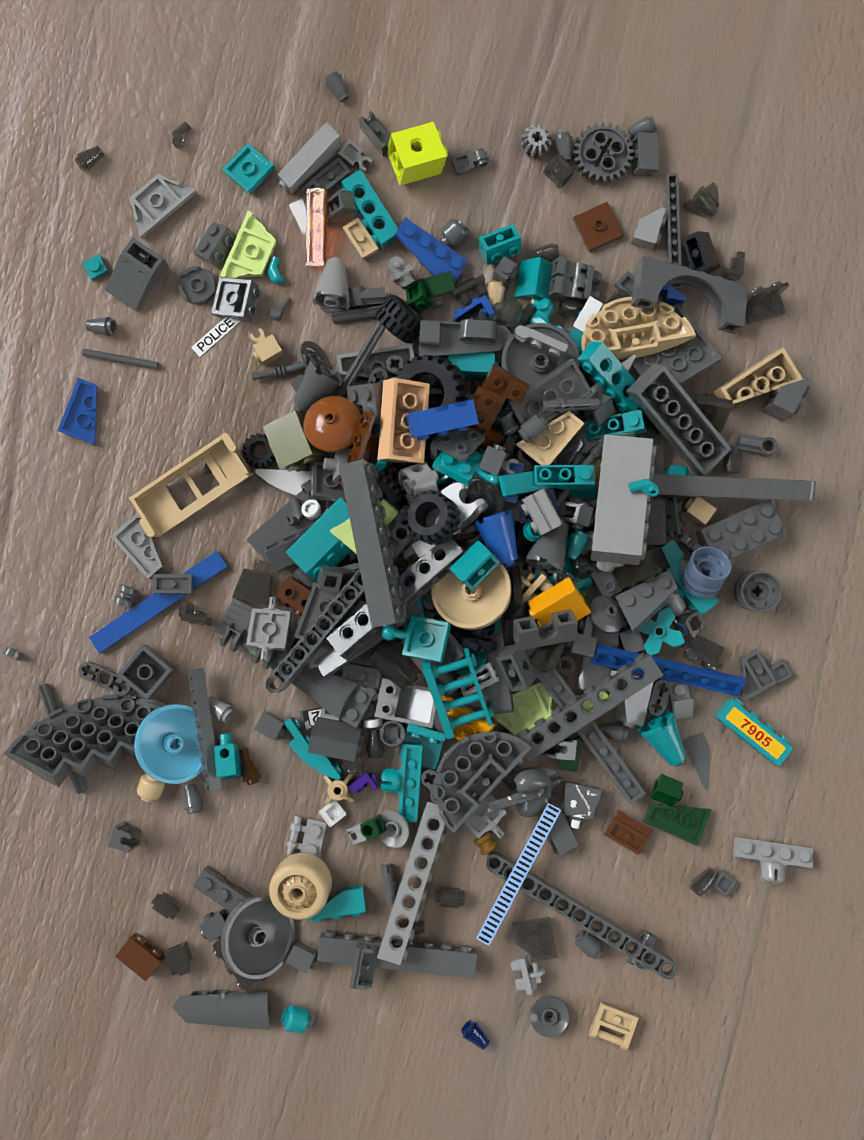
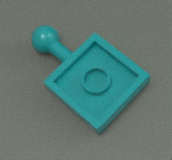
M442 451L433 462V469L466 486L476 475L486 480L490 488L500 487L498 478L501 476L500 474L497 476L479 468L484 455L477 451L465 462H461Z
M411 616L407 632L397 630L395 626L390 625L383 627L381 634L385 640H393L394 638L405 639L403 656L442 663L451 623Z

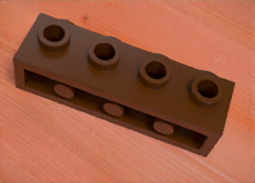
M289 576L276 596L280 598L278 602L287 608L291 605L296 609L294 612L302 616L311 590Z

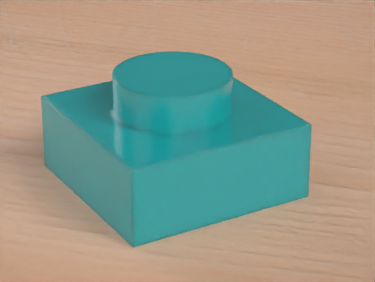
M99 254L82 262L92 281L109 273Z

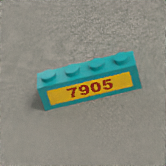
M727 698L713 717L770 763L780 767L794 749L789 745L790 741L782 735H776L774 733L775 729L769 724L761 723L758 720L760 717L751 710L749 712L743 708L744 704L738 699Z

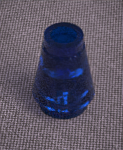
M469 1020L463 1025L461 1033L464 1039L482 1050L487 1048L490 1040L477 1022Z

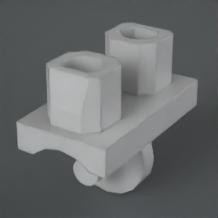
M393 257L389 260L388 268L394 273L389 276L392 281L397 280L401 288L415 281L409 272L413 269L410 264L405 266L403 259L400 257Z
M523 953L520 958L514 959L511 962L513 973L522 971L523 977L515 980L517 991H526L527 995L533 994V990L537 989V983L542 982L540 976L545 974V969L542 967L538 968L537 962H531L529 953Z

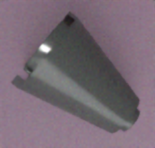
M312 358L308 363L293 400L295 408L299 411L307 412L316 401L330 395L343 383L340 373L338 371L336 373L331 371L332 366L319 358H314V360Z
M560 518L562 525L541 535L535 541L526 555L525 562L539 570L542 568L548 569V573L562 574L568 525L564 519Z

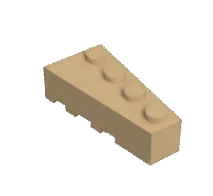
M783 347L772 352L713 392L722 407H726L778 389L781 386L803 380Z

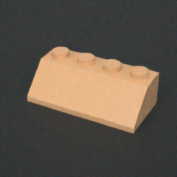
M399 378L383 381L377 460L398 463H424L426 439L418 441L417 437L411 438L406 414L428 409L430 384Z

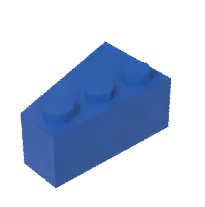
M474 399L406 414L411 438L417 437L418 441L428 439L429 434L436 433L437 436L449 434L448 430L455 429L456 432L467 430V426L479 424Z

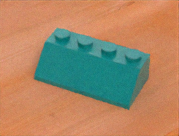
M341 497L286 551L287 555L305 574L316 582L321 564L336 567L352 551L330 532V529L349 519L347 503Z

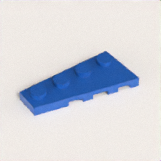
M406 217L395 233L397 239L410 253L415 255L419 260L418 262L423 267L425 266L432 274L431 276L451 271L453 283L455 284L468 262L466 258Z

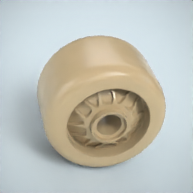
M295 853L286 857L278 865L269 885V895L274 907L282 915L295 920H304L317 915L325 906L332 889L331 872L325 862L313 854Z

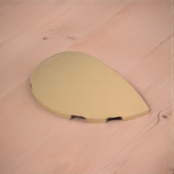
M624 297L605 304L602 310L589 318L582 335L581 351L583 352L591 341H602L618 360H625L633 354L636 355L635 358L670 349L694 338L696 334L686 317L681 318L674 312V307L661 301V303H656L648 311L631 306L632 297Z

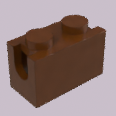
M136 933L128 939L115 956L144 981H147L165 958L159 948L152 947L147 943V939L143 935H137Z

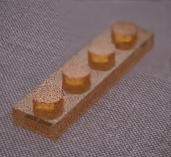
M324 187L307 189L306 266L321 267L326 264L327 189Z

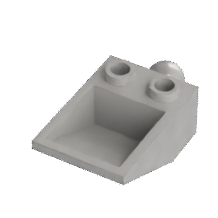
M382 678L379 693L374 688L367 687L368 690L376 693L373 701H378L375 717L432 728L436 707L429 687L388 678ZM392 686L394 688L393 693H387L386 688ZM385 705L390 707V711L387 713L382 710V707Z

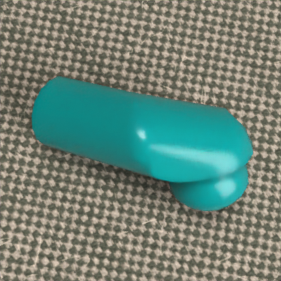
M272 257L267 274L271 282L281 285L284 282V276L280 275L278 271L281 260L277 257Z
M648 479L628 483L631 493L642 491L651 497H655L659 493L658 486Z

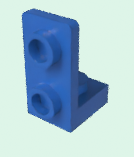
M486 295L481 298L478 296L466 308L463 306L457 309L453 316V321L459 322L479 308L485 313L489 321H495L498 313Z

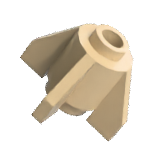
M350 772L344 780L341 778L333 780L324 775L323 778L329 785V797L325 800L326 804L332 799L336 801L345 799L351 803L355 800L348 793L349 788L347 784L354 775ZM335 787H339L341 792L336 793Z

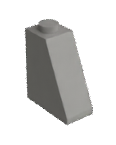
M611 670V676L618 673L617 671ZM618 680L616 687L624 688L627 683L626 680ZM653 682L615 706L616 720L623 721L624 726L635 728V725H644Z

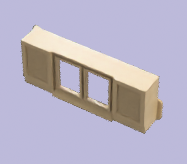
M223 433L129 497L142 518L140 519V524L147 536L161 537L229 492L232 488L253 475L229 434ZM205 460L220 484L205 495L201 493L188 472L189 469ZM180 475H183L197 497L196 501L182 510L166 487L167 484Z

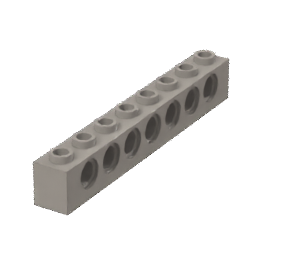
M426 801L377 954V958L397 965H401L402 961H406L409 949H406L408 941H412L415 930L412 929L413 923L419 920L421 910L418 909L420 901H425L427 890H424L426 882L430 883L433 871L431 866L432 863H436L440 852L436 850L438 844L443 843L446 834L442 832L445 823L439 814L438 805ZM431 819L438 820L439 827L437 830L433 831L429 828L428 823ZM425 838L432 839L433 846L431 849L423 848L422 842ZM420 857H424L427 860V865L423 869L416 866V861ZM413 877L421 879V884L417 888H413L410 885V880ZM408 896H412L415 899L412 907L404 905V899ZM401 916H406L409 919V923L405 927H401L397 923L398 918ZM394 936H400L403 939L400 946L392 945L391 940Z

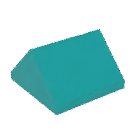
M542 257L521 260L515 298L531 300L532 298L542 300L547 298L552 301L553 298L548 297L550 280L553 279L551 278L553 264Z

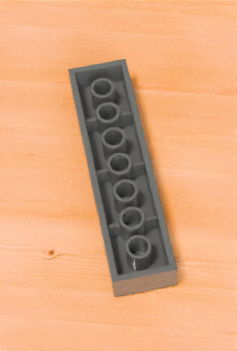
M363 459L339 465L371 627L378 628L404 623L407 613L405 606H402L401 598L403 597L401 586L397 584L396 578L399 577L396 565L394 566L392 558L395 555L393 547L389 544L390 530L385 525L386 510L381 505L382 491L380 486H377V468Z

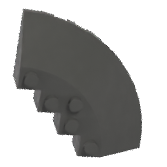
M111 694L88 700V698L83 699L64 709L61 707L49 713L48 717L39 723H34L30 730L24 735L21 734L11 744L4 755L57 787L61 786L70 771L88 779L98 763L115 771L125 755L137 760L134 742L137 730L144 718L155 709L169 704L156 699L146 700L136 695H129L128 697Z

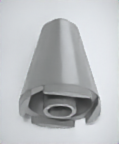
M332 257L327 260L312 298L313 305L316 307L317 304L320 306V310L333 313L344 308L348 310L350 307L346 267L344 261L338 257Z

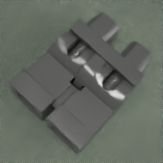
M559 256L553 261L551 278L553 279L550 280L548 297L560 300L566 299L581 304L585 303L590 296L598 300L599 290L592 289L591 287L592 284L598 285L601 282L602 273L595 271V266L576 263Z

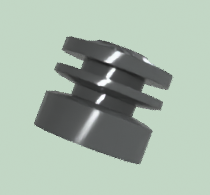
M751 571L744 573L738 578L734 586V596L738 604L746 610L765 612L778 605L782 597V587L777 577L764 571ZM752 589H759V593H752Z

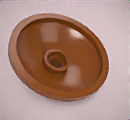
M341 396L322 398L308 409L304 417L303 428L305 436L315 448L321 451H342L353 444V438L358 433L359 419L361 417L360 411L347 398ZM332 416L333 419L328 421L327 418Z

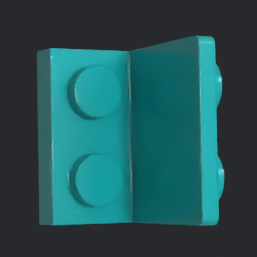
M409 723L403 744L404 742L423 744L422 767L435 770L446 736L445 733ZM403 745L399 755V760L401 761L403 755Z

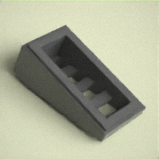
M348 190L337 191L318 206L322 224L325 225L355 208L352 193Z

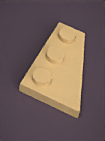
M568 411L548 423L546 426L547 431L536 440L530 441L528 444L521 440L516 443V446L539 465H551L583 427L584 422Z

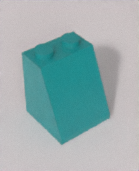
M493 352L448 355V360L460 369L459 373L464 375L465 381H485L492 364L498 365V360H495V353Z

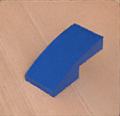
M669 285L663 287L659 293L660 296H664L663 302L670 305L678 303L682 307L686 301V296Z

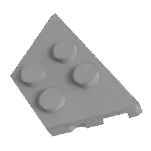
M160 174L153 177L129 197L139 236L143 239L192 198L197 193L193 187L189 188L181 185L178 181L169 180Z

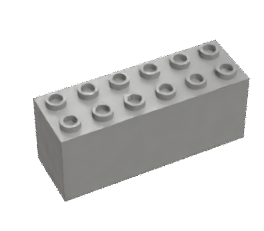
M604 434L591 553L592 561L639 565L640 559L644 560L647 543L643 542V540H646L649 523H645V521H648L651 504L647 503L650 502V496L642 491L631 493L628 483L648 479L652 482L654 475L653 464L656 455V446H653V439Z

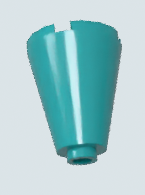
M666 710L659 716L652 715L648 723L644 720V725L638 727L640 735L670 766H680L683 764L686 753L673 712L670 714Z

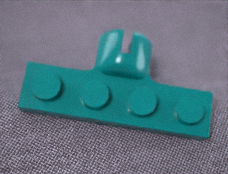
M404 742L402 767L400 769L385 768L383 770L381 790L383 792L397 793L399 795L398 813L408 822H417L423 744Z

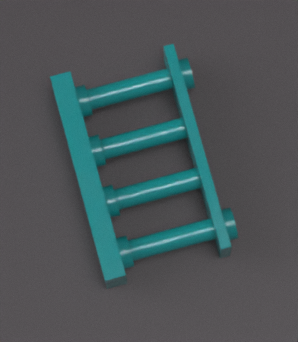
M468 648L464 649L465 659L443 666L432 667L428 660L422 662L423 673L446 739L454 737L453 729H456V726L485 717L488 726H492L493 710L491 705L487 706L474 668V666H477L474 654L470 655ZM467 666L470 668L472 676L443 685L437 683L436 678L439 677L438 675ZM475 684L477 690L475 694L449 702L447 700L444 701L442 695H445L444 692ZM477 701L481 702L483 710L458 718H449L448 712H450V709Z

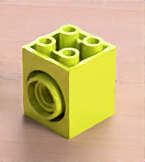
M434 122L391 133L387 154L400 186L442 173L448 152L446 146L442 145L440 130L436 128Z

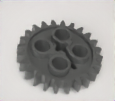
M602 122L601 127H598L595 123L593 129L588 126L586 132L582 130L581 137H577V143L574 144L573 148L575 150L573 157H576L574 164H579L577 171L583 170L582 177L586 174L589 175L588 181L593 177L595 178V184H597L599 179H601L602 184H605L606 179L611 184L613 178L618 181L620 174L625 176L626 170L630 169L634 150L631 149L633 143H627L630 136H623L625 130L618 132L619 126L613 129L612 123L608 127H605L604 122ZM596 139H601L603 143H598ZM608 140H612V142L608 146L607 152L603 155L600 164L598 165V167H595V164L597 163L600 154H602V152L604 151V148ZM612 148H618L620 151L615 152ZM586 155H593L594 159H589ZM604 163H607V164H609L611 167H610V168H606L603 164H604Z

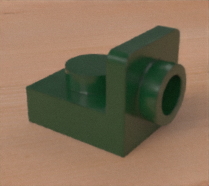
M421 279L405 288L407 304L419 314L433 306V301L427 297L425 284Z

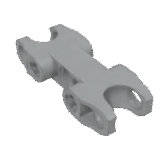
M473 480L470 481L468 486L456 482L441 491L443 495L447 496L457 505L456 509L460 511V515L457 517L461 520L456 525L459 529H463L474 522L489 506L483 498L470 504L465 503L466 494L475 485ZM439 508L429 512L426 517V527H431L437 523L440 517ZM404 519L401 524L406 525L408 522ZM405 528L399 532L401 539L407 536ZM414 536V537H413V543H412V544H414L415 542H417V541L420 540V539H418V538H416V537ZM412 545L403 554L408 561L419 558Z

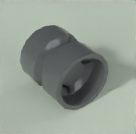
M386 721L380 729V738L383 743L388 746H397L402 743L405 738V726L402 722Z

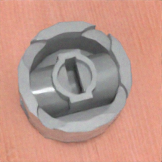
M426 461L401 469L398 473L402 490L405 489L407 492L404 497L408 503L410 500L412 502L415 500V495L421 496L423 491L427 493L429 490L439 492L436 484L438 475L435 470L431 471Z

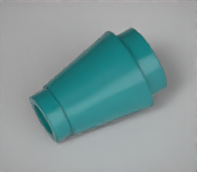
M579 530L571 533L565 556L576 560L589 543L588 539L590 536Z

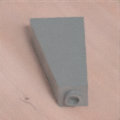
M327 122L278 173L280 181L278 184L285 192L288 191L291 195L296 193L338 156V152L341 149L340 136Z

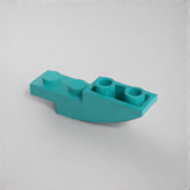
M291 717L284 722L295 738L288 744L296 754L318 772L339 780L342 777L341 772L343 771L337 762L333 763L328 756L308 753L310 736L308 734L304 735L301 730L303 726L299 720H294Z

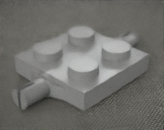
M270 597L268 608H252L246 646L247 648L262 650L260 657L262 662H268L269 651H286L292 614L291 611H281L276 608L278 600L276 597L274 599Z
M491 793L485 797L477 809L464 822L478 839L485 832L491 830L498 838L505 834L497 824L507 811L503 809L491 813L488 812L490 808L489 802L496 801Z

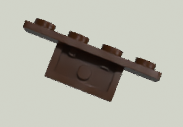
M364 411L360 417L358 433L353 438V447L347 457V463L362 459L371 464L374 463L379 446V435L372 434L371 429L376 414Z

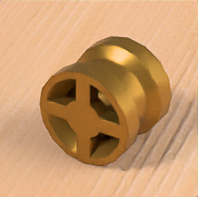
M489 831L473 841L476 846H479L482 855L489 853L498 845L495 840H492Z

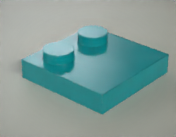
M247 143L222 170L224 174L250 195L275 170V167Z

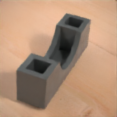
M321 564L317 580L320 590L339 593L355 575L357 570Z

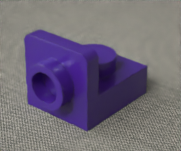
M366 771L350 783L348 788L352 794L355 791L360 793L367 787L366 783L369 782L373 789L377 790L379 780L373 772L369 774Z

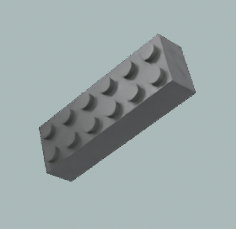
M653 363L626 390L694 473L705 476L731 450L730 446L664 365Z

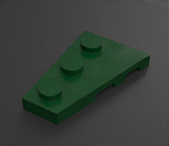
M649 804L643 823L699 846L711 809Z

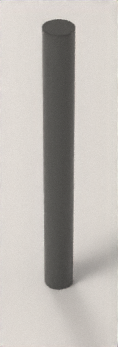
M83 349L82 352L83 356L152 369H158L159 362L90 349Z

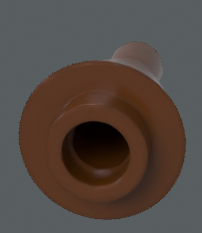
M248 748L240 750L243 759V783L247 782V785L258 783L261 775L250 759Z

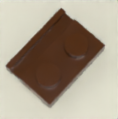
M617 810L604 835L639 855L653 830Z

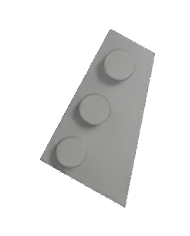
M137 512L110 537L146 578L150 580L153 574L158 573L164 565L152 537H148L140 524V519L142 518Z

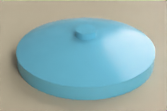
M179 704L165 705L152 711L141 722L135 736V755L140 767L151 778L163 783L178 784L189 781L202 772L203 765L200 761L201 753L198 748L200 744L197 739L198 731L195 727L194 708Z

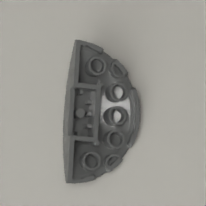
M484 731L466 736L446 752L436 771L434 799L437 801L440 810L439 814L443 822L453 833L456 832L495 786L528 753L532 746L512 734Z

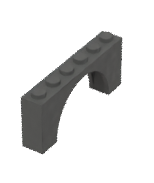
M643 256L636 264L631 306L649 311L657 303L659 293L663 287L671 284H685L699 290L711 302L717 315L718 330L736 334L745 326L748 285L741 284L738 281H730L721 276L709 275L703 271H695L685 266H677L671 262L656 260L649 256Z

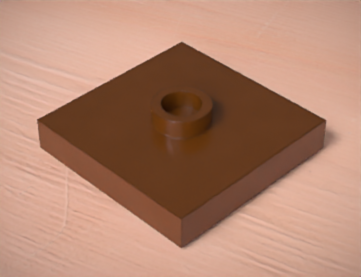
M608 202L573 217V221L589 252L624 235Z

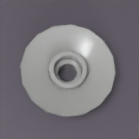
M393 810L382 812L381 816L387 828L379 836L382 842L393 848L406 844L409 839L410 830L404 817Z

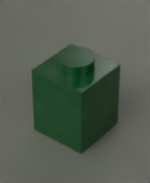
M661 774L654 782L651 799L673 807L683 797V782Z

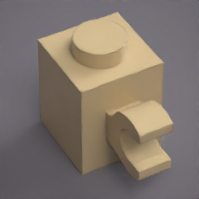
M259 328L258 330L261 334L259 338H255L252 333L250 334L251 340L256 343L253 345L255 349L253 355L258 363L262 361L264 366L282 357L284 353L273 334L265 338L263 330Z

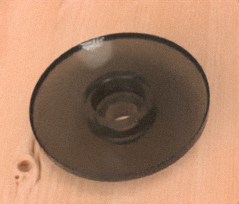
M477 480L470 485L468 489L470 503L483 498L489 505L482 514L492 516L502 511L504 497L496 485L486 480Z

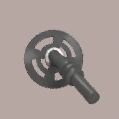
M306 341L301 344L299 349L302 362L286 367L281 365V368L277 366V368L273 367L270 370L252 373L253 380H259L269 377H282V375L285 377L286 374L306 369L312 358L314 360V358L320 357L321 360L328 364L329 361L319 345L312 341Z

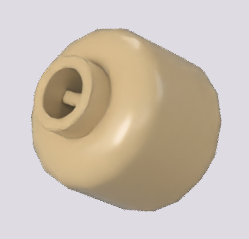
M144 774L140 778L137 794L145 802L158 800L161 798L165 783Z

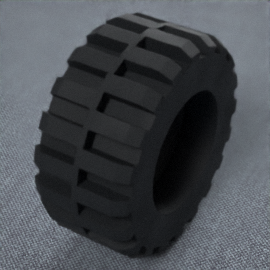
M431 355L416 356L412 358V361L403 363L404 367L402 369L398 368L396 371L397 378L416 382L425 375L437 376L444 387V399L440 406L468 400V397H465V391H468V385H464L466 379L463 374L459 373L460 369L448 359Z

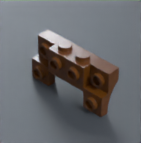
M492 364L482 387L478 386L474 394L476 398L474 404L479 424L468 426L485 436V441L479 446L483 449H487L488 446L494 447V444L500 445L504 434L491 427L505 399L507 398L521 404L530 387L528 383L516 378L507 370L495 364Z

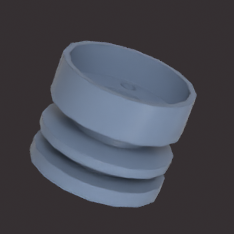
M700 547L693 552L681 575V583L685 590L695 597L712 598L718 594L732 569L731 562L727 555L717 548Z

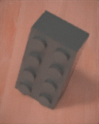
M768 499L697 531L696 534L702 547L717 548L731 559L783 536L787 532L772 500Z

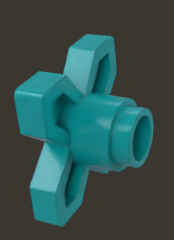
M671 607L660 610L656 622L650 620L639 629V632L650 635L644 644L646 653H649L650 656L660 652L663 641L672 647L684 644L681 632L669 628L675 619ZM657 628L663 629L662 635L656 634Z

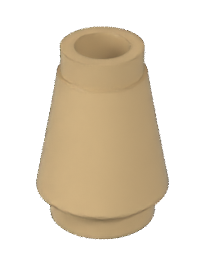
M501 281L487 283L488 288L486 290L490 303L495 310L503 309L505 286H503Z

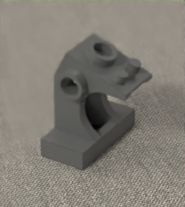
M554 489L551 503H553L561 490ZM564 500L556 510L559 518L564 519L565 523L571 524L572 529L585 531L587 528L590 529L595 519V514H592L594 508H591L589 503L582 501L576 504ZM566 508L575 509L573 519L563 517Z

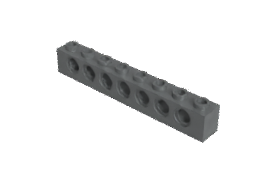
M448 537L446 543L441 541L440 545H435L418 561L411 563L406 568V571L396 578L398 586L400 585L403 597L401 598L402 606H405V609L410 607L451 572L449 568L465 554L452 538ZM441 554H446L443 560L438 561ZM430 567L429 572L423 574L424 569ZM415 579L414 584L408 587V583ZM365 602L358 612L346 618L345 623L340 627L334 628L327 637V640L339 656L347 660L378 634L383 627H371L367 602ZM369 618L368 623L363 626V621ZM353 631V636L348 639L349 632Z
M639 654L634 658L635 662L630 665H622L617 669L618 673L613 676L610 674L605 676L596 687L594 685L588 687L583 691L585 694L579 698L577 696L567 701L568 705L562 709L557 707L548 718L542 717L534 723L535 726L531 729L525 728L517 734L518 737L532 746L525 755L527 759L531 761L662 677L663 673L650 654ZM637 668L643 670V675L639 678L633 677V671ZM624 679L627 682L626 686L621 689L617 688L616 682ZM602 690H608L610 692V695L607 699H601L599 697V693ZM585 701L593 703V707L589 710H585L582 705ZM568 712H575L577 717L574 720H568L566 714ZM557 722L560 728L557 731H552L549 725ZM541 733L544 738L542 741L537 742L533 739V735Z

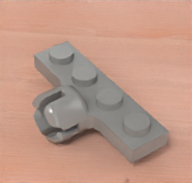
M740 837L734 838L733 858L759 862L761 865L760 879L765 883H768V881H771L772 884L783 883L785 881L786 866L806 869L813 868V848Z

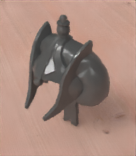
M545 767L511 770L508 775L515 777L514 783L516 785L504 780V783L515 794L489 802L490 808L488 812L491 813L516 806L517 812L521 816L532 817L545 808L550 798L557 796L552 791V788H554V785L562 784V781H565V777L559 776L552 779L551 777L556 775V772Z

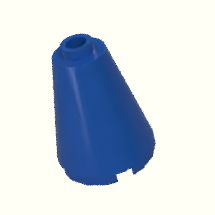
M512 510L507 512L508 515L504 511L483 518L482 524H479L478 521L474 522L477 531L490 552L500 561L499 565L503 564L504 567L514 565V560L518 559Z

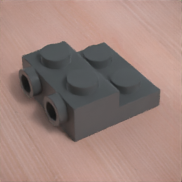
M219 277L211 314L219 317H229L237 321L251 322L252 317L256 315L255 301L260 297L259 285L252 280Z

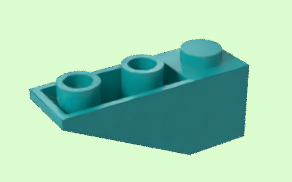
M642 410L610 416L599 426L590 421L584 422L587 441L600 440L604 434L633 436L647 433L645 416Z
M534 465L535 486L569 491H590L595 485L594 465Z
M364 884L344 887L327 900L325 906L317 915L308 918L307 921L312 920L313 923H317L329 917H332V920L344 918L343 915L350 914L352 917L362 916L367 910Z

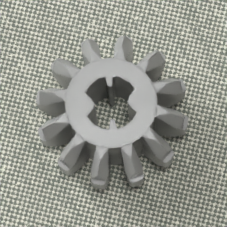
M532 124L530 129L526 128L524 130V134L521 135V148H525V154L531 153L532 158L537 154L540 158L542 153H548V148L552 146V141H550L552 135L548 134V127L542 129L540 124L536 128Z

